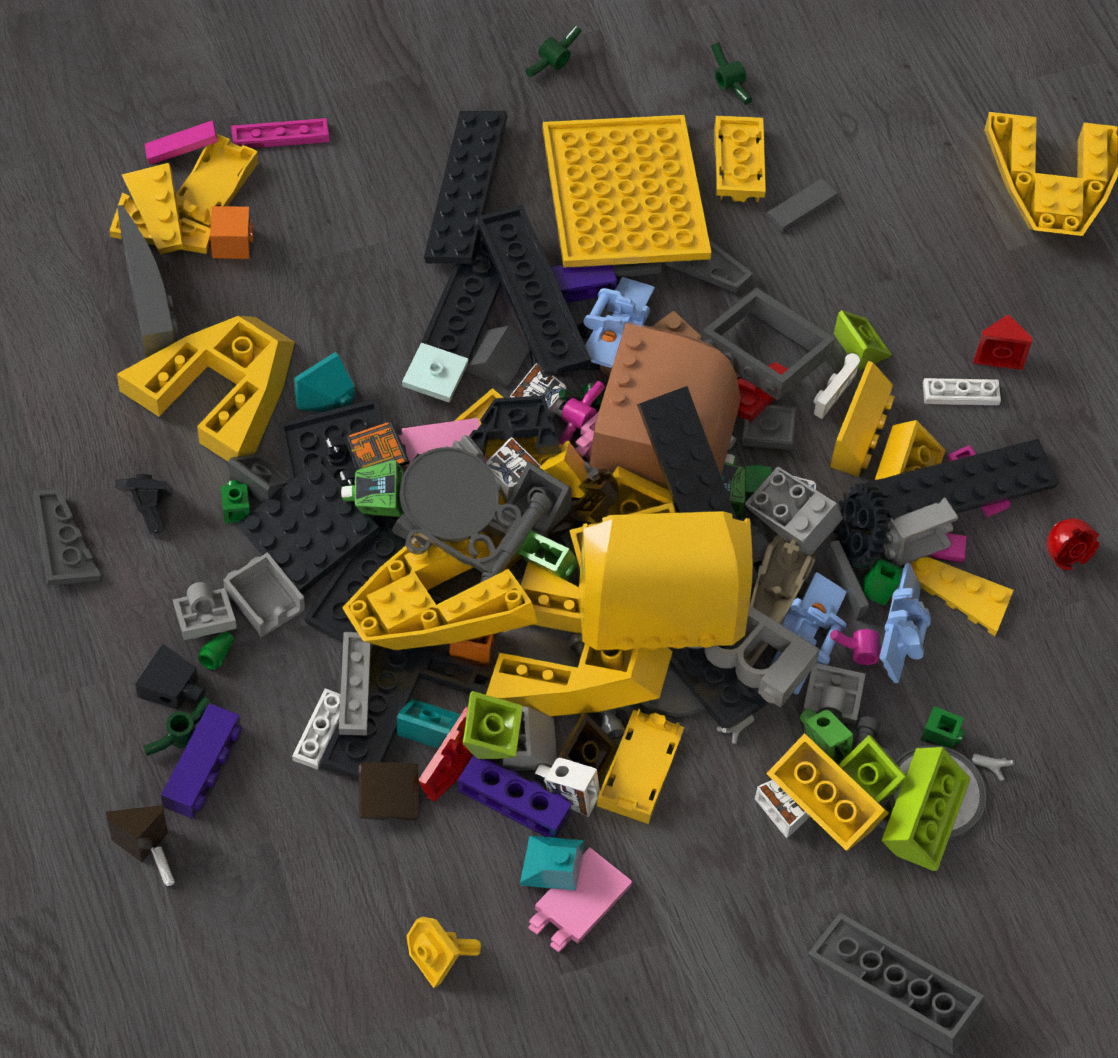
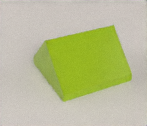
M843 310L838 313L833 334L847 354L859 356L858 370L866 368L868 361L876 364L888 359L892 355L867 318Z
M474 691L470 692L463 745L477 759L516 757L523 705Z
M868 735L839 764L879 804L896 793L907 777L871 735Z

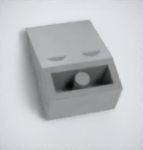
M778 466L745 503V506L788 543L791 540H795L796 546H799V550L807 556H811L843 519L836 502Z

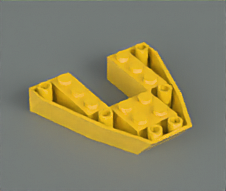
M989 112L984 128L985 134L1005 187L1028 228L1036 231L1083 236L1106 203L1118 177V126L1083 123L1078 138L1077 178L1035 173L1036 117Z
M236 316L188 335L118 373L119 391L160 417L207 367H210L235 383L236 386L197 426L199 443L226 461H229L231 457L254 454L284 388L295 341L257 317Z
M470 539L460 542H444L463 555L473 558L468 551ZM477 541L473 544L474 549L478 552L477 557L474 559L485 558L490 555L488 547L484 542ZM412 543L413 546L421 548L420 546ZM433 544L421 555H415L409 552L406 546L384 563L342 607L364 642L393 650L456 643L538 624L532 601L509 569L436 605L427 590L473 567L462 563Z
M528 561L521 587L532 601L538 624L534 625L581 633L579 587ZM585 644L578 668L499 653L486 695L520 704L523 707H530L550 717L601 712L659 699L673 651L669 648L653 650L642 648L626 651L619 649L596 650Z

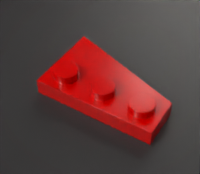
M777 362L768 365V367L780 375L788 370V368ZM741 378L737 380L741 396L737 415L743 419H748L751 423L775 398L746 379Z
M468 707L464 709L419 778L426 797L433 802L459 779L473 757V754L463 745Z

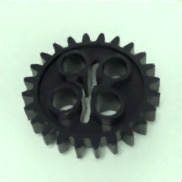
M854 484V487H848V493H843L844 501L839 500L840 513L843 519L837 525V529L833 531V534H837L838 538L835 541H840L852 568L868 569L870 565L874 566L875 560L881 559L880 552H885L883 543L889 541L886 533L890 532L887 523L891 521V518L886 517V514L890 509L884 507L887 499L882 498L883 492L878 491V487L872 486V484Z

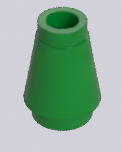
M225 631L216 635L200 648L198 660L201 665L210 670L220 667L234 642V637Z

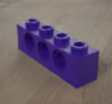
M473 755L458 779V792L544 837L557 838L570 816L572 803L568 802L564 796L546 791L539 783L535 781L529 782L521 778L514 770L504 769L496 765L492 759H477ZM488 780H494L497 782V784L488 785L485 782ZM516 792L522 796L513 798L509 794ZM543 805L546 809L539 811L534 806Z

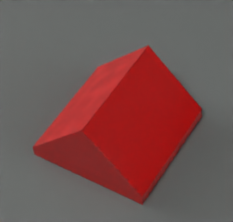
M1008 314L982 331L973 364L1023 370L1032 344V337Z

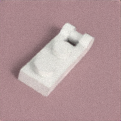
M848 354L845 357L844 366L841 371L831 376L825 391L820 390L813 402L816 404L814 415L823 419L855 379L860 363L859 356Z

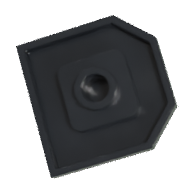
M136 474V478L116 479L115 488L132 493L137 509L143 515L149 533L155 535L164 531V525L157 507H159L160 494L172 495L173 487L167 481L152 479V475Z

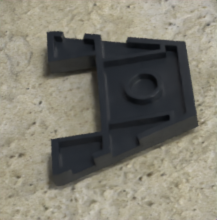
M544 395L495 398L480 419L481 425L479 428L473 430L469 435L483 453L484 458L489 439L506 440L511 437L533 438L538 436L536 443L538 455L561 453L560 444Z

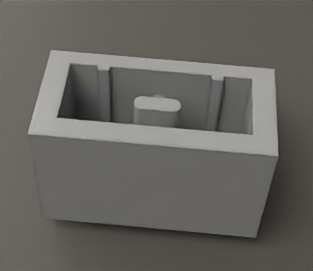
M523 707L516 757L502 758V768L514 771L537 770L540 764L552 768L557 759L554 718L530 707Z

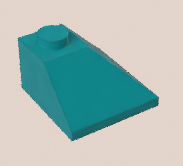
M336 352L294 378L296 407L299 410L325 412L351 405L355 401V386Z
M529 836L520 885L576 890L585 845L584 840Z

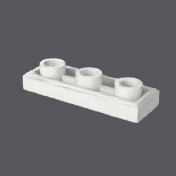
M924 378L923 380L925 404L1000 405L1001 402L999 380Z
M326 688L324 689L294 751L293 761L318 770L339 723L341 694Z

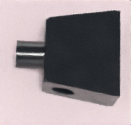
M164 644L161 645L135 683L137 697L173 709H179L186 698L199 703L206 692L205 688L196 684L198 676L195 666Z

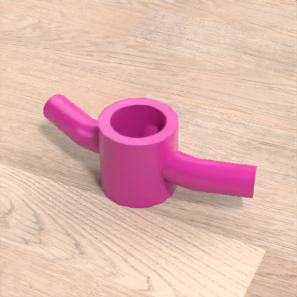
M597 381L582 401L572 398L565 404L561 419L568 424L559 440L561 445L566 441L570 442L576 429L581 430V427L597 414L596 409L590 406L605 389L602 382Z
M836 629L831 632L830 638L853 649V661L855 663L872 665L879 661L882 646H879L880 636L878 632L862 629L854 632L853 638Z

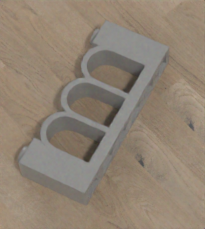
M749 605L746 630L751 634L738 648L732 650L723 649L719 646L705 648V655L713 665L720 668L736 667L738 679L743 684L752 688H759L758 693L767 702L782 707L817 664L820 649ZM761 640L782 652L772 666L763 670L754 669L745 662V659ZM697 646V647H689V648L699 649V648H703V647Z

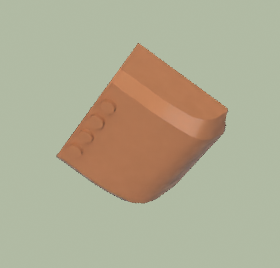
M626 322L598 413L589 466L608 469L612 472L616 470L617 466H620L647 480L666 484L637 404L688 386L720 475H722L741 401L736 372L730 360L712 344L667 330Z

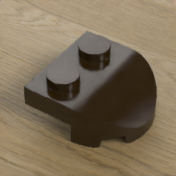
M608 469L599 470V477L594 480L587 478L578 486L584 492V495L568 512L574 520L597 523L601 522L602 518L607 517L609 514L608 510L615 503L619 492L617 480Z

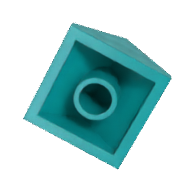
M411 698L398 713L397 736L439 749L461 714Z

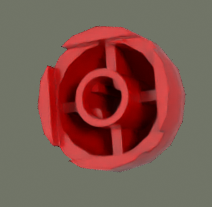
M1069 518L1053 526L1046 541L1047 551L1057 567L1062 570H1072L1074 568L1070 566L1071 564L1080 561L1083 565L1095 555L1100 545L1097 538L1100 536L1084 520Z

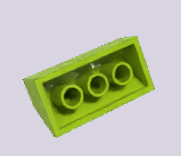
M943 747L916 748L906 774L907 777L901 786L881 841L896 856L929 870L937 871L971 778Z

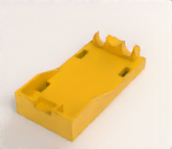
M716 116L714 125L716 195L720 196V200L723 199V196H731L732 201L745 202L749 197H756V202H759V197L765 198L766 192L763 118ZM758 174H761L760 180H757Z
M217 134L218 142L205 146L191 174L176 193L179 218L189 219L208 228H211L212 206H217L218 204L228 206L258 165V151L245 145L240 147L233 144L229 138Z
M640 709L638 711L633 710L617 753L600 790L597 807L649 824L685 727L680 726L679 722L674 724L667 721L665 715H659L655 712L648 715L640 712ZM632 731H634L631 739L627 740L626 737L628 735V732L631 733ZM670 744L674 748L671 755L667 754ZM616 777L612 787L609 786L610 778ZM652 790L655 791L653 801L649 800Z

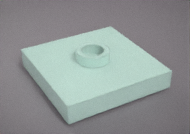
M421 343L402 381V387L450 403L468 365V358Z

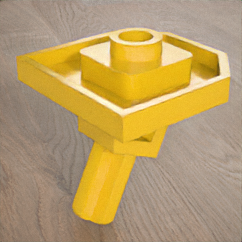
M421 917L416 919L407 934L409 955L433 988L442 983L459 955L478 956L481 952L480 941L476 939H457L455 932H445L439 922L433 918Z

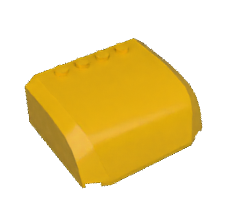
M721 511L610 515L602 518L603 523L591 527L587 523L583 524L578 596L582 642L596 650L619 649L626 651L642 648L653 650L669 647L680 649L697 646L708 648L711 646L733 645L745 636L753 569L750 519L746 518L744 521L733 519L731 513Z

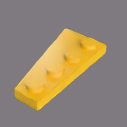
M166 163L122 174L160 255L184 249L170 164Z
M122 193L118 206L122 205L139 228L147 244L155 245L135 201L130 199L129 195ZM117 209L109 232L110 237L122 239ZM186 218L180 219L184 249L181 250L207 254L211 241V228Z

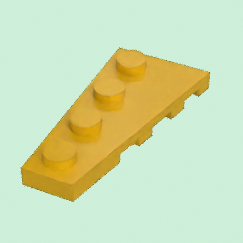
M927 556L910 563L921 589L932 596L937 595L946 601L945 604L953 610L957 608L968 616L967 619L975 624L980 623L988 629L987 632L996 636L1014 590Z

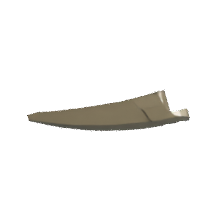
M779 534L775 536L774 540L767 545L762 560L763 565L759 567L750 606L781 625L805 578L807 579L816 560L817 549L811 556H807L799 550L795 540H791L788 543ZM747 630L745 631L744 641L751 634ZM761 640L745 659V662L750 667H753L769 644Z

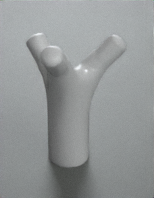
M751 715L731 728L722 729L719 726L717 727V732H732V744H737L740 732L754 722V717Z
M974 754L972 759L974 765L986 767L993 771L1000 781L1005 780L1000 768L1015 764L1014 760H1007L1006 758L995 759Z

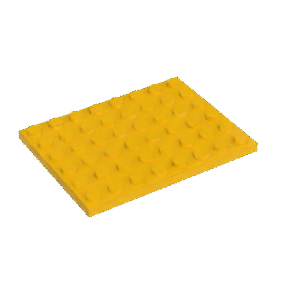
M684 115L543 122L542 130L563 268L711 259L710 242Z

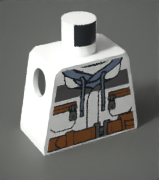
M536 363L510 397L544 395L552 419L555 414L561 417L562 410L567 402L559 397V392L561 389L567 390V387L554 376L543 378Z
M512 437L486 462V465L495 476L499 493L506 500H509L527 462L541 467Z
M557 758L552 768L540 764L535 772V780L545 783L548 792L564 796L568 802L572 803V810L589 817L600 793L597 769Z
M771 780L757 787L755 800L786 838L794 833L810 817L775 781Z

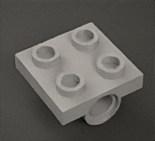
M197 582L188 588L187 597L173 599L175 613L184 640L222 633L237 628L225 588L211 591L206 583Z
M817 663L810 673L803 712L810 708L816 714L824 710H830L840 722L855 725L866 674Z

